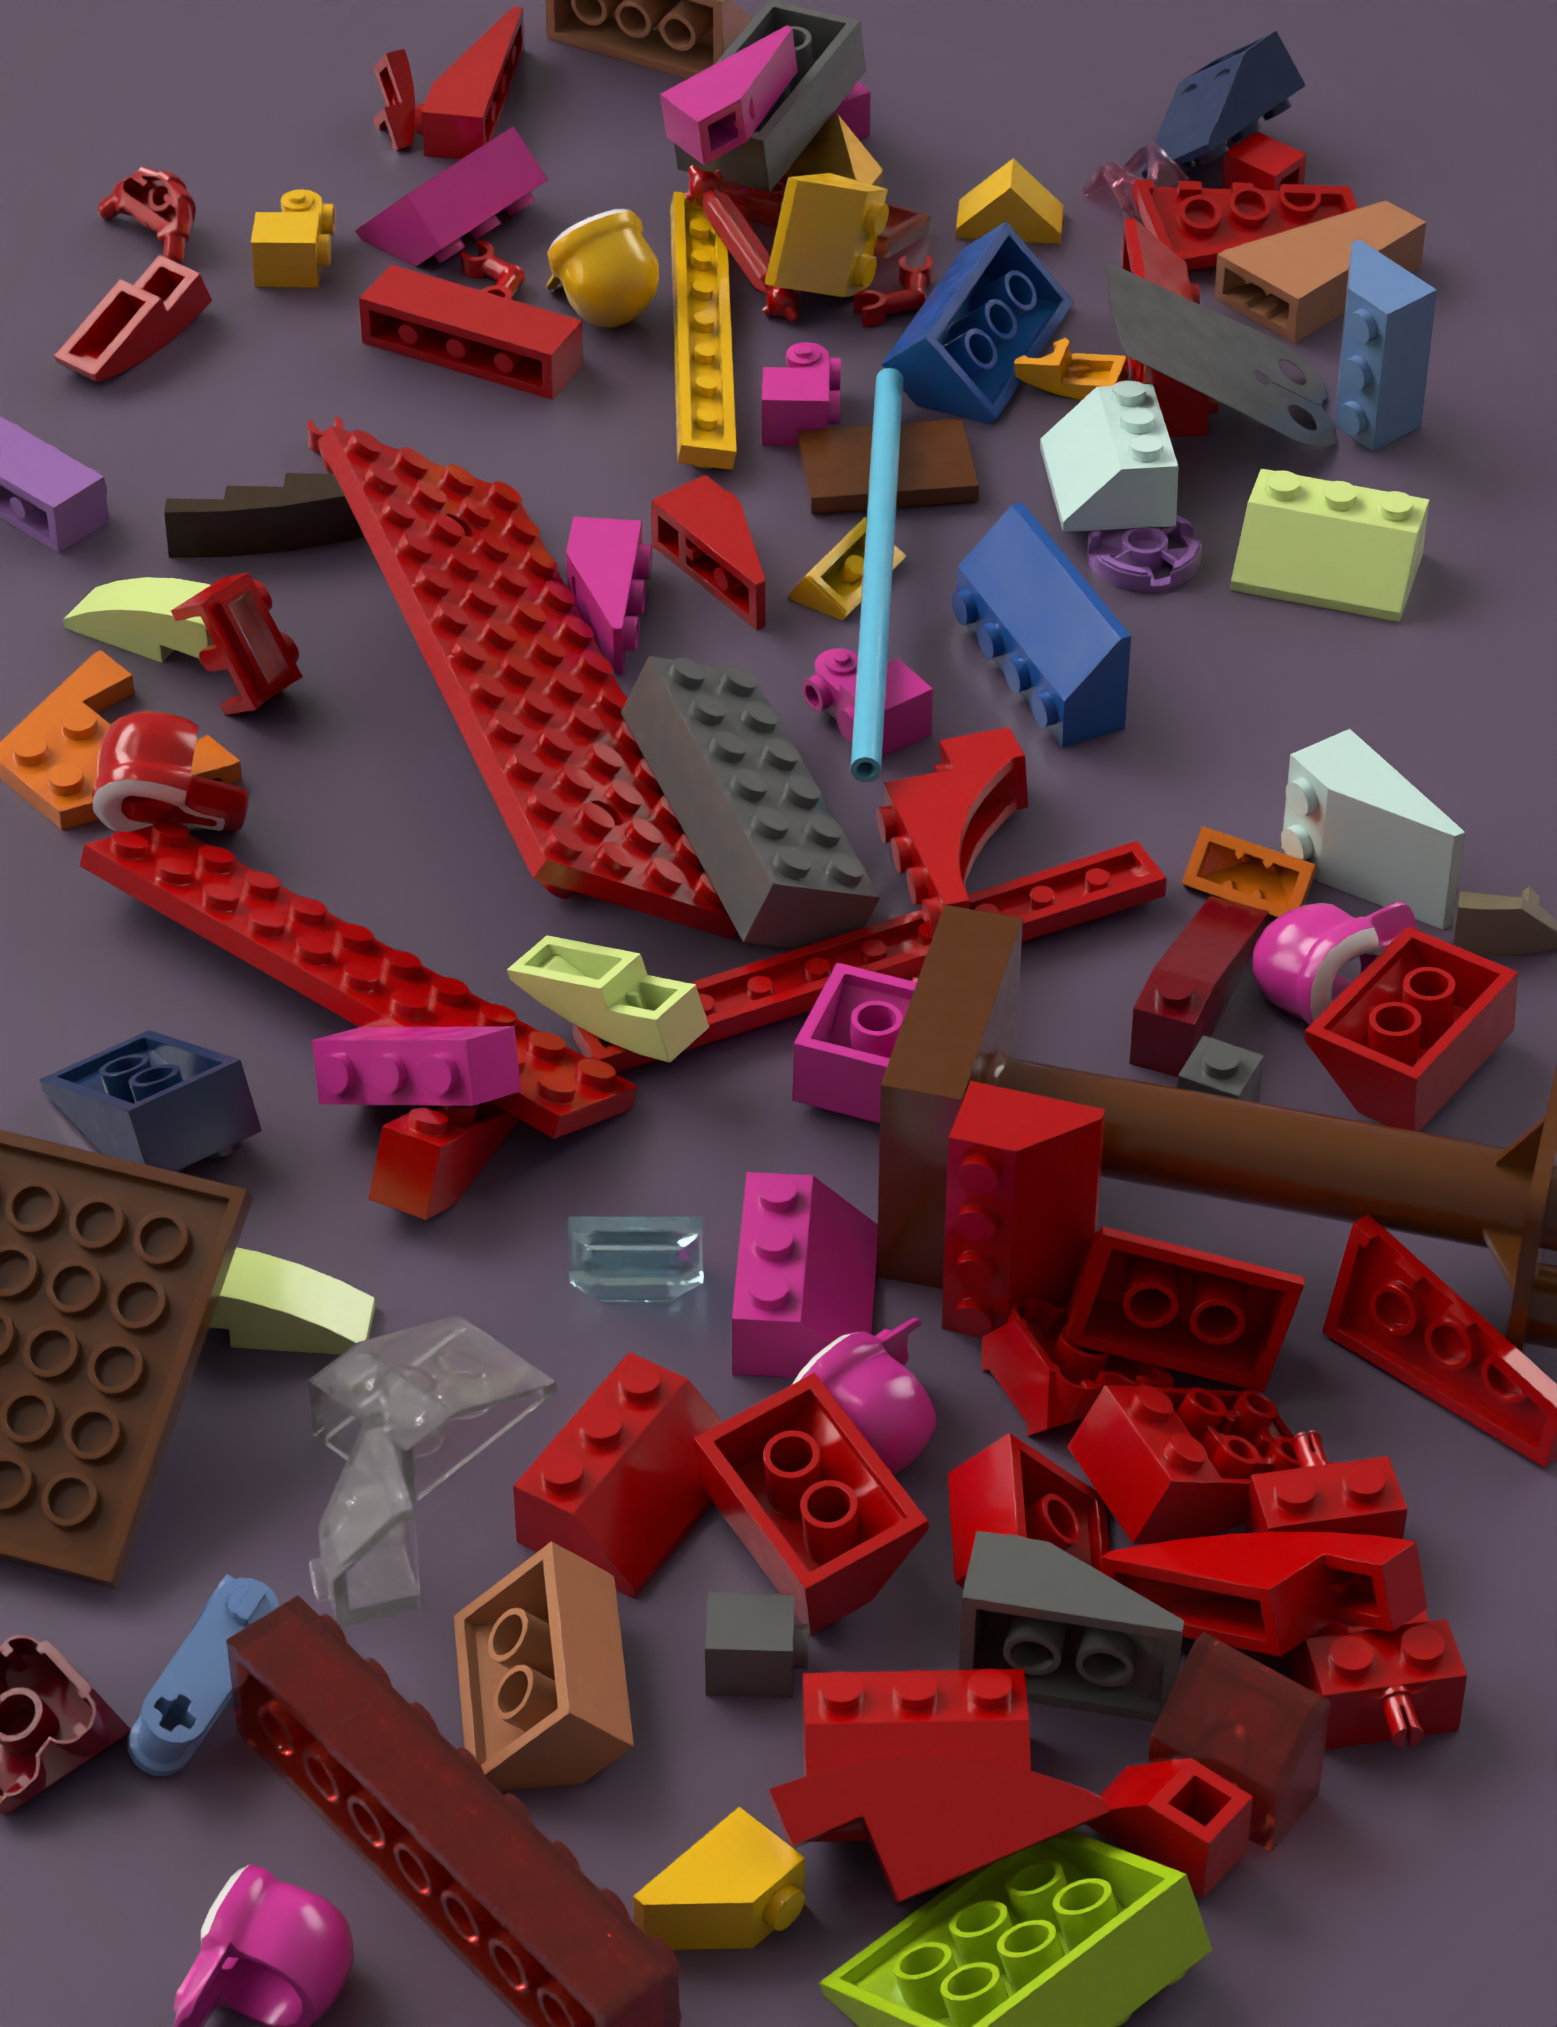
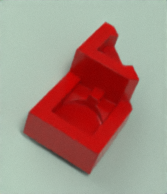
M404 48L386 53L373 66L387 106L374 117V125L379 131L388 129L392 140V147L396 151L412 146L415 131L416 103L414 84Z

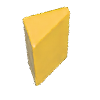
M866 517L804 576L788 595L790 599L842 621L861 603ZM895 545L893 569L906 557Z

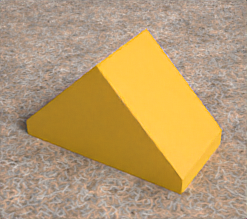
M1013 158L959 199L956 238L979 239L1006 221L1023 242L1061 244L1064 205Z

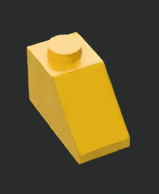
M738 1807L633 1896L634 1942L645 1951L754 1948L773 1930L781 1931L789 1927L801 1913L806 1900L805 1857L742 1808Z

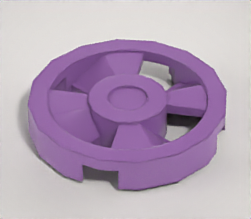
M1176 515V526L1093 530L1088 535L1087 555L1089 566L1100 579L1121 589L1135 592H1161L1175 588L1192 578L1201 563V540L1196 541L1194 539V527L1189 521ZM1166 534L1179 540L1185 548L1167 549L1168 538ZM1165 561L1173 565L1169 577L1154 579L1152 570L1163 566Z

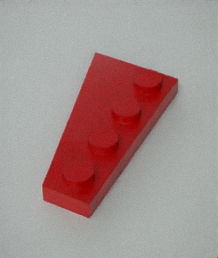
M1134 179L1131 192L1145 228L1186 262L1187 271L1217 266L1218 254L1226 249L1359 209L1349 186L1282 184L1280 191L1255 188L1253 183L1232 182L1231 189L1202 188L1201 181H1179L1178 187H1154L1153 180Z
M1366 1214L1353 1222L1322 1333L1544 1468L1556 1461L1557 1384L1372 1216Z

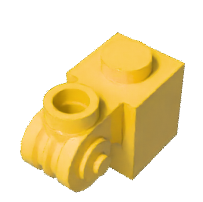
M304 189L293 190L284 194L280 199L282 212L255 213L251 238L255 287L319 288L321 267L331 265L330 236L335 235V205L324 204L322 198L313 191Z

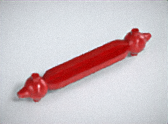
M691 165L688 168L690 176L689 192L684 195L690 204L695 200L703 202L705 217L754 289L767 296V306L762 309L765 315L769 318L774 314L779 317H785L792 323L799 320L797 312L798 295L802 291L765 284L771 255L731 196L720 191V181L724 179V176L719 170L712 173Z

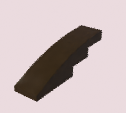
M286 473L284 487L226 486L224 500L167 498L164 510L169 558L232 557L287 552L365 537L334 474Z

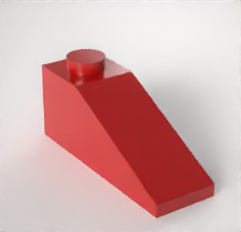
M703 475L652 499V546L755 630L766 626V580L740 501L707 475Z

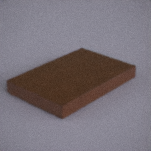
M962 418L901 423L896 508L979 501V482ZM873 425L797 431V449L811 514L867 510Z

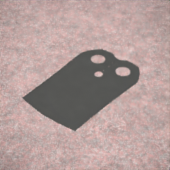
M1108 262L1110 308L1127 357L1221 402L1300 444L1313 447L1336 445L1334 422L1329 419L1322 407V402L1328 400L1320 375L1293 350L1270 335L1188 300ZM1285 360L1295 365L1304 374L1306 383L1300 385L1289 380L1280 371L1278 361ZM1256 370L1264 374L1268 378L1269 384L1266 385L1258 381L1254 377L1253 371ZM1295 405L1307 411L1315 420L1317 429L1309 430L1299 425L1291 417L1288 407Z

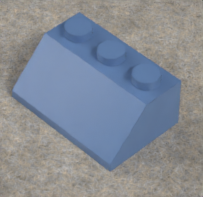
M1359 239L1351 243L1338 373L1335 426L1374 452L1422 426L1437 290Z

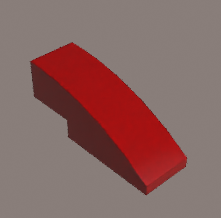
M159 255L134 285L121 279L115 284L54 355L56 362L87 378L100 382L119 375L145 361L177 337L212 302L201 274Z

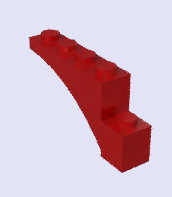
M1009 727L939 740L941 764L933 765L932 773L883 782L885 806L876 809L879 834L883 844L891 843L892 856L898 874L906 873L908 890L913 905L922 904L924 924L929 937L934 936L944 905L970 909V900L965 884L975 859L987 840L1016 810L1029 808L1025 754Z

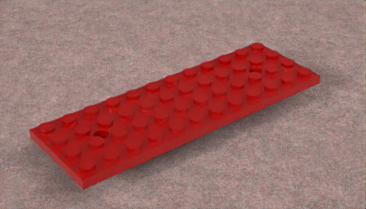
M330 425L319 441V445L532 878L540 881L541 885L548 892L562 899H568L573 892H577L732 940L737 930L621 714L628 697L622 692L612 674V665L603 657L593 638V630L585 623L575 604V596L567 589L557 571V562L548 554L541 541L538 527L530 520L521 503V495L504 482L494 481L491 484L477 479L460 466L449 464L445 467L428 461L423 455L411 448L402 447L398 450L384 445L365 431L354 430L351 433Z

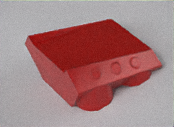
M1036 1297L1019 1298L1013 1304L1005 1324L982 1337V1372L990 1370L1027 1423V1436L1085 1418L1104 1385H1148L1152 1387L1173 1388V1377L1164 1367L1065 1343L1068 1303L1066 1307L1057 1309L1049 1302Z

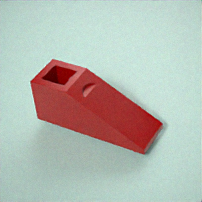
M489 1101L474 1106L423 1105L411 1110L409 1113L382 1127L368 1199L424 1220L430 1219L457 1204L520 1119Z

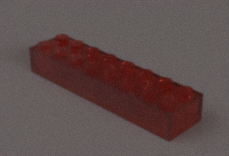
M297 1595L226 1640L237 1734L526 2027H680V2022L682 2021V2014L679 2008V1976L681 1975V1967L671 1948L659 1937L654 1936L650 1939L632 1922L621 1899L608 1888L600 1890L581 1872L580 1865L571 1850L561 1841L555 1840L551 1842L533 1825L532 1819L521 1801L510 1793L505 1795L500 1793L485 1778L482 1767L473 1754L463 1747L456 1750L438 1732L432 1716L420 1703L413 1702L409 1704L392 1687L386 1671L375 1659L368 1657L364 1660L347 1643L342 1629L330 1615L324 1613L319 1616Z

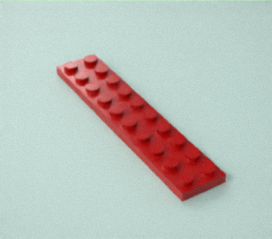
M161 820L155 822L152 826L134 831L115 832L111 837L85 843L83 846L80 867L358 1027H514L521 1092L489 1102L553 1139L633 1108L638 1086L618 1076L611 1065L603 1061L586 1058L567 1047L566 1042L561 1037L553 1033L538 1031L517 1019V1014L510 1008L491 1004L469 992L468 986L462 981L443 977L421 965L420 959L414 954L395 950L373 938L374 935L369 929L357 924L347 923L327 912V908L323 903L293 893L281 886L280 880L275 876L265 872L254 871L235 860L234 854L229 850L206 844L190 835L189 829L180 823Z

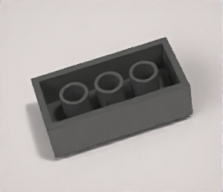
M768 0L716 63L788 25L793 30L798 72L746 143L706 165L701 164L674 143L678 170L688 172V168L691 165L712 173L719 170L724 176L723 181L771 192L866 72L861 20L781 1Z

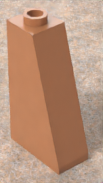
M1385 200L1226 249L1217 256L1214 299L1295 344L1345 313L1351 243L1360 239L1411 273L1422 266L1426 222Z

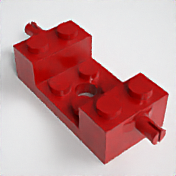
M1309 1430L1307 1440L1305 1431H1302L1291 1440V1446L1295 1451L1299 1468L1252 1474L1250 1477L1246 1533L1335 1532L1404 1539L1408 1509L1389 1456L1330 1463L1323 1449L1320 1434L1317 1431ZM1424 1610L1394 1632L1364 1626L1349 1627L1343 1622L1333 1621L1286 1653L1317 1751L1391 1740L1395 1746L1404 1748L1406 1738L1409 1747L1418 1744L1425 1735L1459 1731L1467 1672L1447 1619L1429 1621Z

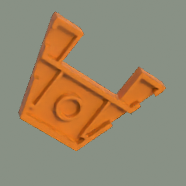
M100 650L88 658L0 741V779L61 830L100 820L93 812L92 790L96 783L98 750L103 736L111 724L97 713L134 694L133 675ZM206 735L196 740L191 774L210 780L219 778V782L233 784L242 779L241 762L213 738Z

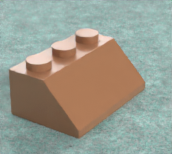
M551 1541L453 1616L468 1788L477 1793L583 1784L634 1747L614 1575Z

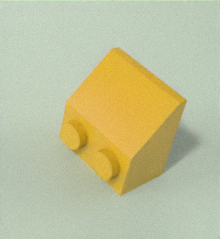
M832 173L788 177L765 284L838 297L853 296L857 292L869 287L874 279L877 267V260L873 256L877 236L883 232L888 220L889 209L888 205L885 204L888 189Z

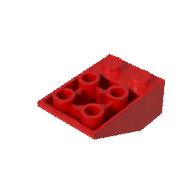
M1104 1385L1067 1446L1133 1544H1154L1179 1539L1207 1537L1245 1524L1251 1475L1300 1467L1295 1451L1291 1446V1440L1294 1436L1279 1417L1275 1404L1263 1395L1262 1392L1253 1390L1228 1391L1206 1390L1203 1388H1164L1148 1385Z

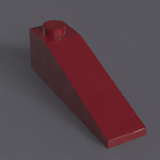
M1209 896L1155 965L1133 1008L1129 1064L1178 1077L1203 1035L1212 1037L1254 951L1255 944L1268 922L1269 911Z

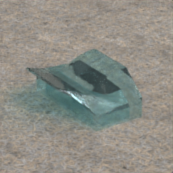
M568 1216L569 1283L601 1302H670L703 1283V1217Z

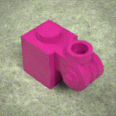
M804 342L792 345L787 349V367H763L762 445L797 446V431L829 428V424H840L841 358H830L828 351L823 346Z
M843 648L830 649L821 653L815 660V674L803 681L802 692L807 704L813 711L821 712L826 710L837 720L841 734L852 744L858 655L851 650ZM898 658L887 662L882 757L932 735L933 688Z

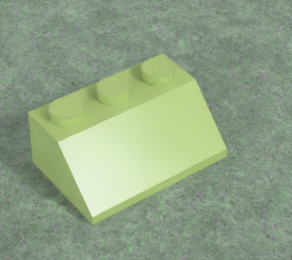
M1261 468L1248 500L1230 590L1400 622L1423 555L1429 499L1409 496L1399 491L1387 492L1354 486L1344 481H1327L1296 475L1290 471H1272Z

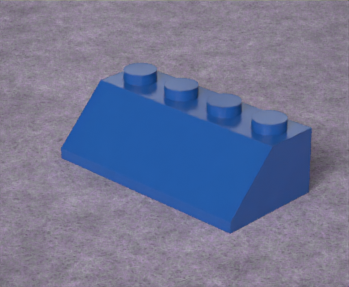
M1005 221L960 251L881 365L884 369L893 368L902 374L903 391L916 406L990 424L998 418L1022 382V380L1015 377V359L1026 355L1028 358H1037L1074 301Z
M1022 502L1011 505L958 565L957 591L952 594V607L956 619L961 625H967L978 639L985 657L995 661L1005 674L1010 689L1014 693H1020L1031 707L1038 725L1042 728L1046 727L1062 748L1125 729L1131 635Z

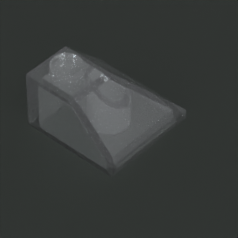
M382 1411L366 1415L318 1526L320 1558L309 1560L310 1575L316 1599L318 1602L330 1600L338 1627L422 1609L415 1515Z

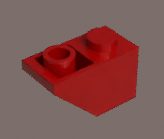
M1192 1758L1127 1766L1099 1795L1104 1798L1109 1812L1103 1817L1086 1824L1132 1854L1187 1874L1193 1893L1204 1899L1247 1852L1253 1796Z

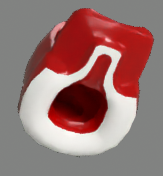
M142 711L118 718L109 726L98 750L96 783L92 790L93 812L104 825L116 832L134 831L152 826L155 822L161 820L174 821L187 828L194 827L227 832L239 831L245 823L249 795L241 787L196 777L191 774L199 725L174 714Z

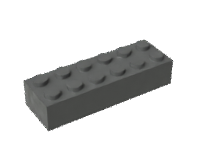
M648 656L621 714L744 943L797 949L864 928L880 896L754 674L745 668L735 665H729L724 668L698 664L684 657H677L673 660Z

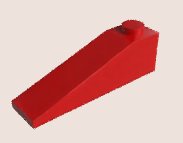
M513 6L432 84L425 104L419 103L417 105L415 133L423 135L424 156L463 159L493 139L525 51L523 7Z

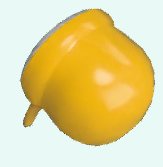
M614 209L587 218L563 231L553 241L547 252L550 269L553 273L547 282V290L556 289L560 282H562L571 307L582 319L597 327L613 328L635 320L649 307L655 297L659 282V263L656 255L641 235L643 226L637 214L627 209Z

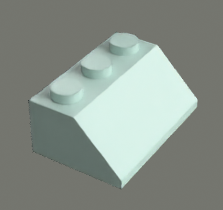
M1121 381L1113 386H1098L1040 439V450L1063 532L1176 526L1178 463L1153 384Z

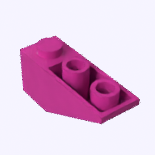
M787 25L661 93L660 98L666 137L703 165L746 143L798 72L792 28Z
M573 517L566 550L567 589L575 596V604L585 623L593 630V638L604 658L612 665L613 673L623 675L627 651L637 652L639 616L634 615H644L646 581L640 579H650L652 544H642L641 520Z

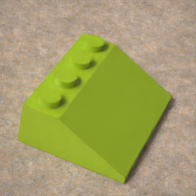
M1070 1830L959 1878L820 1981L819 1984L823 1995L858 2027H1118L1130 2018L1132 2012L1164 1987L1179 1981L1191 1966L1213 1949L1187 1874Z

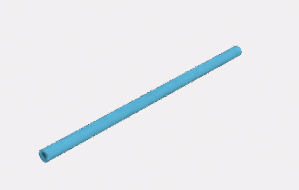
M893 368L881 370L876 376L850 768L852 776L861 782L876 780L881 774L903 396V376L898 370Z

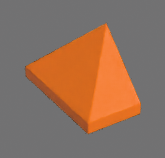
M1202 826L1181 884L1232 902L1269 911V915L1280 917L1287 911L1305 904L1318 865Z

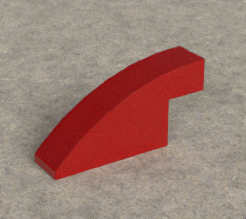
M1335 1532L1242 1533L1147 1544L1109 1551L1101 1556L1103 1573L1184 1620L1183 1637L1279 1657L1333 1621L1394 1632L1428 1608L1417 1541Z
M938 1757L871 1760L819 1771L770 1788L768 1791L769 1799L786 1840L794 1849L861 1821L895 1905L1099 1819L1109 1812L1103 1797L1079 1786L1031 1770L980 1760Z

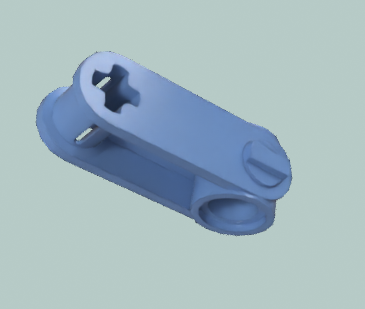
M227 1574L204 1606L191 1632L146 1696L140 1711L141 1715L134 1723L127 1739L128 1753L133 1763L143 1772L154 1776H170L180 1772L189 1763L248 1673H253L271 1647L290 1612L279 1606V1601L274 1592L263 1582L253 1578L235 1579Z

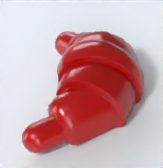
M141 167L138 172L115 185L114 193L98 204V213L104 219H112L120 213L128 216L133 215V218L157 233L158 240L164 243V257L181 264L185 257V243L189 240L193 221L195 220L196 206L184 182L177 175L164 170L158 171Z

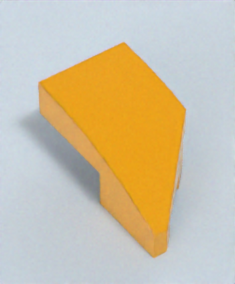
M1067 338L1054 342V352L1041 358H1028L1026 355L1016 358L1014 362L1015 377L1042 390L1081 401L1096 387L1113 386L1118 382L1127 381L1129 376L1127 356L1071 354L1070 341Z

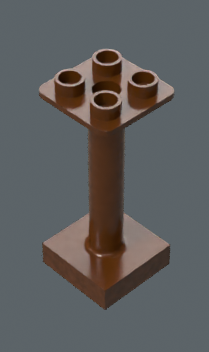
M944 905L881 1083L876 1277L943 1289L948 1137L970 1081L1105 1109L1101 1177L1353 1223L1369 1214L1386 1230L1488 1248L1513 1292L1507 1339L1523 1354L1526 1344L1557 1349V1266L1543 1263L1545 1249L1557 1251V1064L1546 1115L1512 1145L1505 1148L1016 1059L1023 918Z

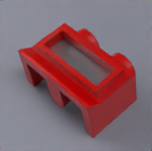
M249 572L221 578L171 610L175 621L201 617L214 642L199 652L201 664L210 672L228 669L241 695L232 696L220 704L224 715L256 710L265 701L303 677L296 665L299 660V651L295 642L286 633L279 632L269 612L273 605L269 591L261 582L252 579Z

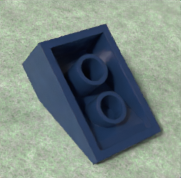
M150 1030L39 1079L43 1092L104 1155L185 1174V1167L204 1158L215 1159L228 1156L241 1148L240 1141L262 1131L240 1059Z

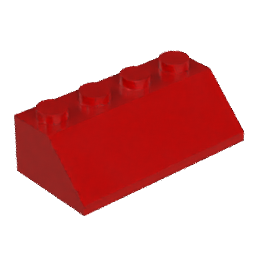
M1124 219L1121 268L1200 304L1199 285L1190 284L1186 262L1136 219ZM1127 357L1131 381L1153 384L1169 437L1207 436L1209 413L1218 412L1219 401Z
M970 1081L948 1137L941 1329L982 1338L1005 1324L1013 1304L1019 1298L1036 1297L1049 1302L1057 1309L1067 1306L1069 1292L1086 1242L1097 1232L1105 1109Z

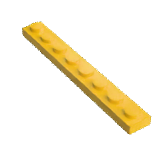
M674 191L670 215L677 463L691 464L704 469L714 467L733 470L737 451L728 249L705 217L703 202L695 200L690 204L684 196L686 193Z

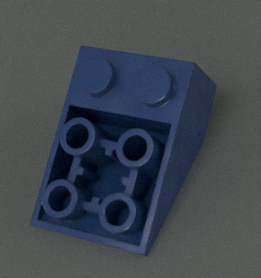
M1277 31L1210 61L1179 82L1141 173L1144 180H1148L1165 172L1168 179H1172L1192 168L1196 164L1195 158H1198L1201 165L1206 164L1229 150L1226 145L1229 138L1235 143L1260 129L1261 126L1258 123V118L1263 116L1264 120L1267 121L1292 106L1289 97L1306 85Z

